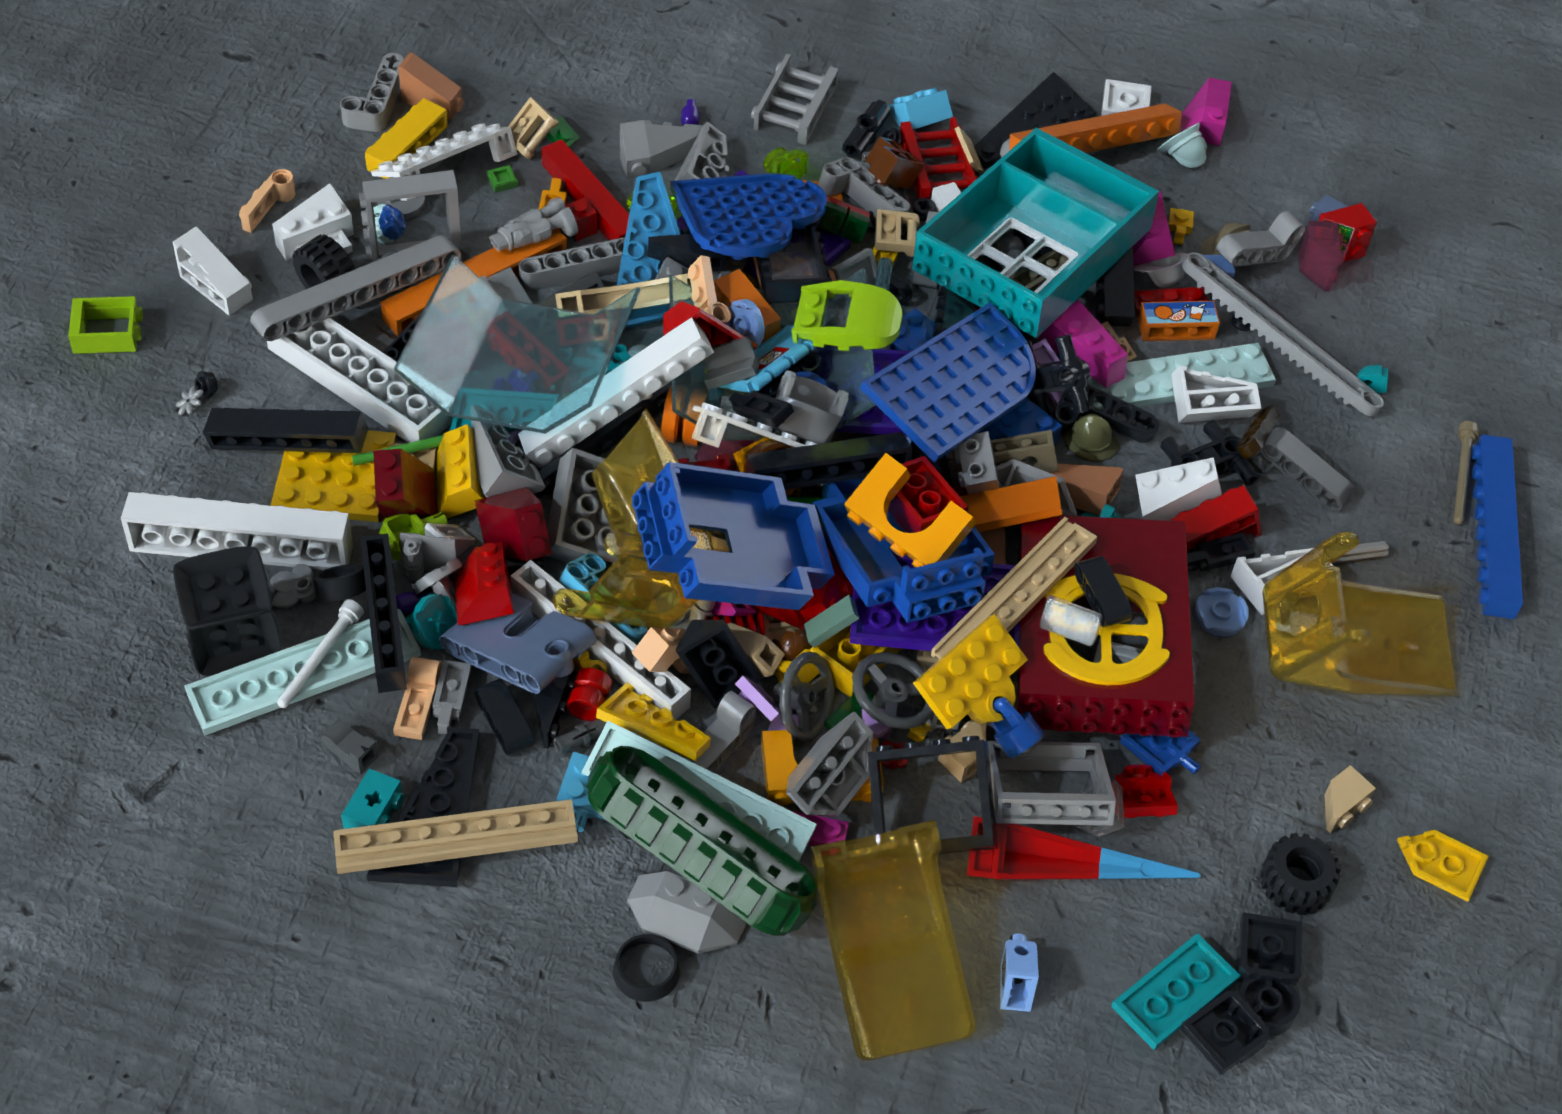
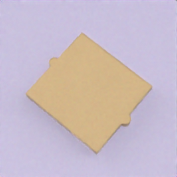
M959 126L954 128L969 164L976 172L982 175L985 172L971 139Z

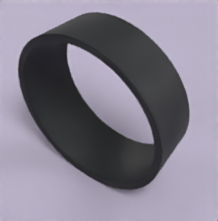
M641 934L628 939L620 947L613 966V977L619 990L627 997L641 1002L656 1001L667 996L675 988L680 976V967L674 948L662 937L652 934ZM653 944L662 947L671 954L674 959V967L669 977L662 983L649 987L638 986L628 981L622 974L619 966V959L622 954L636 945Z

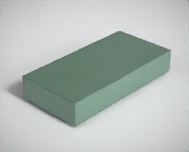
M847 595L804 624L808 643L812 647H817L859 619L855 600L850 595Z

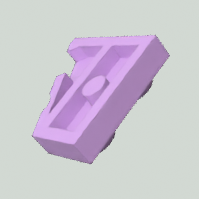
M744 676L735 683L741 690L739 696L754 705L771 722L780 715L779 705L774 702L773 698L760 685Z

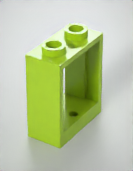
M136 297L72 298L68 337L73 354L136 352L137 341H141V327L138 324L143 322L142 307H138ZM129 319L128 332L86 333L87 320Z

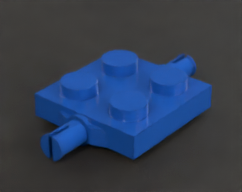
M1190 730L1188 737L1143 736L1140 734H1124L1121 737L1120 743L1146 765L1152 766L1153 770L1160 775H1163L1164 772L1169 773L1173 768L1181 764L1193 775L1201 768V765L1189 757V754L1199 745L1201 740Z

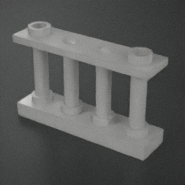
M786 54L783 61L778 62L775 76L759 105H755L752 110L751 119H754L753 130L758 131L763 120L795 129V132L798 133L797 143L806 145L837 87L838 68L830 66L825 75L819 76L790 67L791 55ZM789 76L817 84L819 88L813 91L786 83L785 80ZM779 91L810 99L811 103L803 105L776 96ZM773 105L803 114V118L795 120L768 111Z

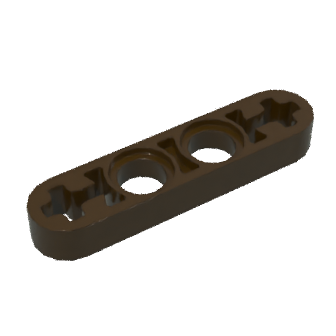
M1271 404L1259 411L1236 447L1243 459L1253 456L1264 446L1270 432L1280 417L1274 405Z

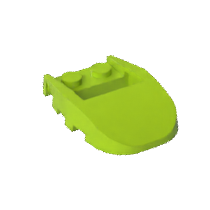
M838 280L801 286L799 306L794 328L791 330L793 343H798L799 339L812 340L813 346L824 348L825 344L838 346V350L849 351L851 346H862L864 350L883 348L893 343L899 336L903 319L902 308L892 293L870 284ZM835 294H849V297H852L846 327H822L828 299L835 298Z

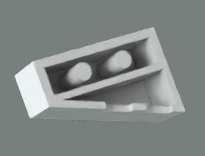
M330 183L272 224L275 244L286 261L292 259L296 246L306 243L320 234L327 235L341 229L346 237L354 235L351 213Z
M197 226L173 241L180 277L226 314L232 315L253 300L250 281L233 266Z
M1181 365L1171 374L1178 423L1252 417L1261 409L1258 385L1256 383L1227 376L1223 378L1210 375V372H1198Z
M1214 457L1135 475L1144 520L1172 521L1171 519L1180 512L1189 511L1200 506L1206 500L1215 499L1222 495Z
M1317 547L1286 551L1285 555L1278 556L1262 554L1260 558L1254 559L1238 557L1230 577L1259 613L1264 615L1325 587L1334 566Z

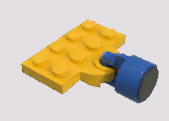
M995 614L988 616L913 682L946 729L953 728L967 714L973 721L979 724L990 723L997 732L994 736L995 740L1009 758L1022 756L1034 748L1043 738L1044 732L1030 712L1019 714L1014 709L1016 699L1015 688L1009 676L1028 659Z

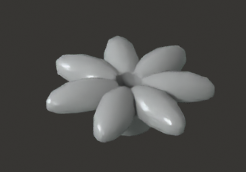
M194 385L189 390V393L183 391V399L176 403V406L180 407L178 415L181 416L185 411L191 415L193 410L197 409L201 404L198 398L203 394V390H197V387Z

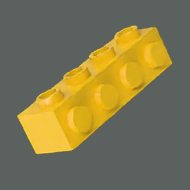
M425 98L412 106L406 115L398 119L391 129L383 133L377 142L367 148L365 152L367 170L371 172L378 169L380 163L386 161L395 162L400 155L407 153L415 154L417 153V148L428 146L448 127L446 109Z

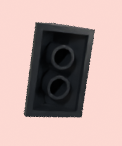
M691 620L675 650L714 709L719 706L721 700L728 692L733 691L736 694L741 692L735 683L742 676L755 683L763 680L725 620Z

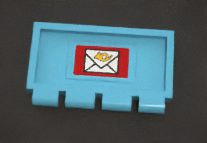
M787 325L755 350L760 361L756 376L720 386V388L748 393L754 390L759 391L771 382L772 378L782 374L791 367V364L798 362L809 351L814 350L816 346H813L812 340L799 339L798 343H793L791 330L794 328V325Z

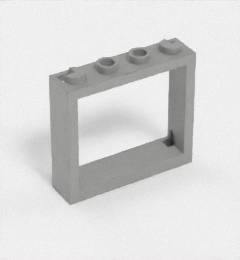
M453 170L362 182L363 192L359 193L361 208H365L364 211H361L363 226H367V228L363 229L365 244L369 243L370 245L365 246L367 259L372 258V262L377 259L380 260L381 256L392 250L402 251L427 241L422 240L378 246L373 202L445 193L447 238L457 249L462 248L458 190Z
M987 741L996 823L1113 825L1116 799L1100 743L1039 742L1022 756L1009 758L997 741ZM1086 749L1095 750L1094 755L1092 754V752H1086ZM998 770L1089 771L1096 794L1003 792Z

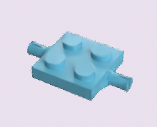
M573 752L556 801L572 799L573 810L576 814V831L579 825L578 832H583L587 818H604L590 804L587 794L588 776L581 773L589 756Z

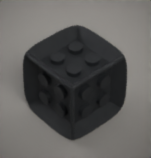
M243 546L214 551L184 559L174 565L173 574L179 606L187 628L192 660L196 671L200 675H215L282 650L279 628L272 610L271 594L264 564L256 547Z

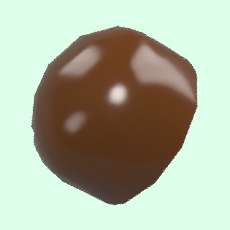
M803 629L795 632L786 630L781 640H772L785 654L782 658L785 661H792L804 649L812 648L808 643L806 631Z

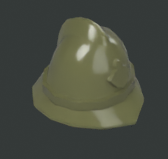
M1089 413L1075 421L1073 427L1063 436L1067 447L1077 456L1086 460L1101 462L1112 458L1120 449L1116 436L1112 434L1109 423L1095 413Z

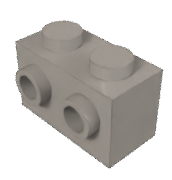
M988 431L974 435L954 449L956 463H961L962 472H958L961 488L966 487L968 495L1000 488L992 442Z

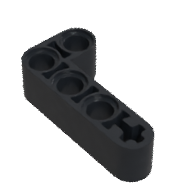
M1087 384L1086 392L1091 410L1079 413L1080 415L1084 416L1089 413L1100 415L1109 423L1112 430L1137 442L1146 443L1153 438L1159 428V421L1156 416ZM1064 390L1052 415V418L1062 425L1061 432L1070 430L1079 414H1075L1073 401L1067 390ZM1098 402L1102 404L1104 409H1096L1093 406V403ZM1065 413L1069 415L1070 420H1062L1059 414ZM1116 414H1124L1127 417V421L1118 419ZM1136 420L1134 426L1131 425L1132 421ZM1143 425L1147 426V431L1143 430Z

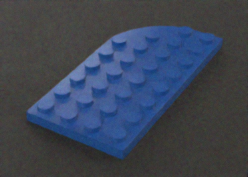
M988 303L866 379L859 389L935 463L1016 408L1026 399L1035 381V361L1029 345L1025 344L1027 341L1022 333L993 304Z

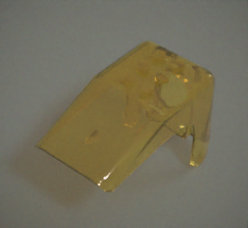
M647 409L644 410L639 421L610 455L592 473L611 528V532L603 540V545L611 556L618 559L592 586L589 592L567 588L557 590L553 595V604L562 614L645 628H672L699 601L697 599L684 598L682 586L679 582V573L649 570L646 557L644 556V547L638 531L635 509L632 506V496L645 481L656 483L655 477L668 462L679 463ZM690 528L691 536L697 537L698 541L693 548L714 550L709 530ZM563 599H566L569 604H566Z
M1341 532L1328 538L1270 579L1263 587L1262 595L1270 671L1276 679L1348 694L1458 696L1454 683L1443 597L1435 594L1369 586L1341 580L1340 567L1331 566L1330 564L1358 546L1359 536L1356 533Z
M935 820L900 827L894 831L849 841L841 840L811 847L812 870L853 1046L857 1057L863 1061L963 1040L971 1037L975 1032V1018L940 878L938 854L941 851V842Z

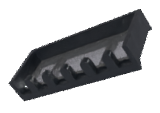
M817 221L806 225V228L801 230L792 228V238L783 249L772 253L767 258L756 257L764 299L769 305L773 302H799L801 286L832 282V278L829 277L828 265L826 266V255L823 254V244L820 242V232L817 231Z

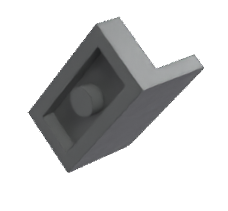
M748 337L712 347L714 353L702 360L707 369L704 382L708 390L756 376L760 361Z

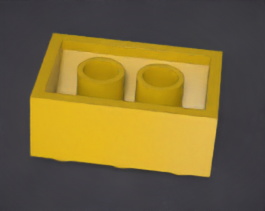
M466 424L444 433L436 452L435 462L437 513L442 511L446 519L475 509L474 500L486 498V496L482 493V488L477 479L472 428Z

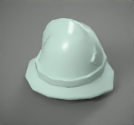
M1200 123L1173 136L1158 148V151L1167 152L1180 164L1188 168H1196L1203 165L1206 160L1207 145L1199 131Z

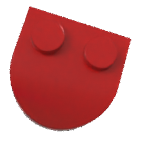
M1144 764L1126 766L1123 769V773L1120 775L1116 774L1114 795L1120 818L1177 815L1178 805L1171 790L1172 778L1169 774L1164 772L1163 775L1153 772L1152 766Z

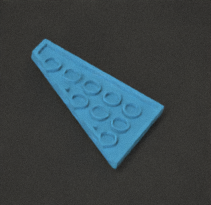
M661 172L636 177L616 286L655 280L663 261L647 257L648 238L681 235ZM686 301V302H685V303H688V304L694 306V302H693V301ZM678 303L611 313L610 330L615 332L663 320V314Z

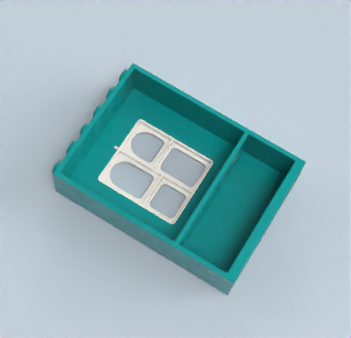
M1035 128L916 232L912 269L980 308L988 303L993 304L1015 327L1037 338L1151 229L1159 191ZM1012 228L1035 240L1015 259L991 246ZM1046 246L1068 257V260L1055 271L1032 259V257L1041 248ZM981 255H986L1006 268L999 273L976 259ZM1021 267H1026L1047 280L1033 292L1011 280L1010 277Z

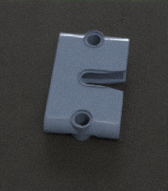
M512 593L514 614L460 626L457 622L440 636L439 641L442 648L451 656L535 694L540 693L556 677L569 675L574 670L572 659L579 658L596 643V635L589 626L556 611L537 620L532 615V601Z

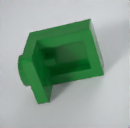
M560 116L557 118L559 121L558 125L555 128L552 127L545 137L551 143L562 139L570 147L579 139V135Z

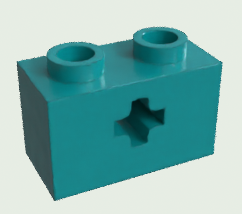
M368 769L341 814L343 829L390 823L393 811L398 810L404 800L401 781Z

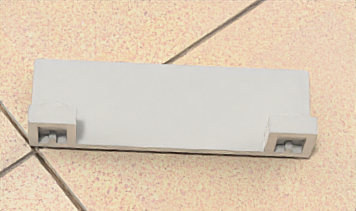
M482 123L472 126V130L469 132L460 131L454 133V138L452 139L444 138L437 140L432 147L423 146L417 148V153L415 154L407 153L400 155L395 162L386 161L378 165L379 168L371 171L372 176L394 178L418 175L421 168L487 141L489 142L494 162H500L517 155V150L510 127H500V124H492L486 127ZM415 197L403 198L401 201H408Z
M702 403L701 407L694 405L692 409L699 412L700 415L691 438L719 448L727 423L794 448L816 444L801 438L798 443L796 442L797 436L777 429L775 433H771L773 427L759 422L751 421L749 425L747 424L748 418L727 411L726 416L722 415L724 409L710 404Z

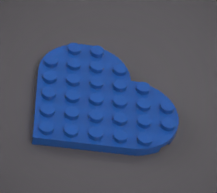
M771 173L671 181L670 190L695 241L700 244V247L715 253L731 256L735 260L757 256L767 258L772 253L783 249L792 238V228L801 230L806 228V225L818 221L825 214L827 206L826 193L820 186L809 180L805 183L800 179H795V176Z

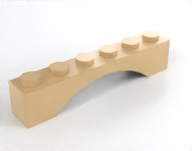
M681 274L632 284L558 293L555 296L559 319L566 320L667 305L681 301H692V288L688 274Z

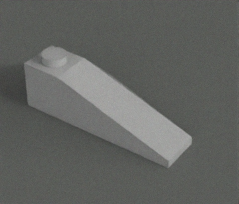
M650 120L621 123L620 161L626 177L632 178L651 174L686 159L703 125L685 124L683 126H672L671 122H664L663 125L652 124Z
M706 122L678 172L675 181L727 177L729 166L725 164V157L728 155L726 135L709 122Z
M473 406L470 409L477 479L482 488V493L486 497L524 487H527L533 494L543 491L545 485L538 470L533 464L527 465L522 459L524 452L521 448L515 447L508 441L510 434L497 417L492 413Z

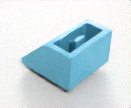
M937 87L893 99L894 104L887 105L890 108L891 116L899 127L901 122L910 121L912 129H916L953 117L946 90L937 91Z

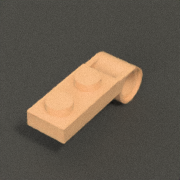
M279 169L274 171L259 189L254 191L248 203L242 206L239 217L244 231L252 233L276 201L288 202L295 197L293 174L289 170Z
M700 255L688 270V278L692 288V301L694 306L726 324L731 319V312L725 304L717 302L710 257Z
M419 657L411 658L408 668L407 690L404 692L393 728L394 736L417 740L423 739L442 668L441 661Z

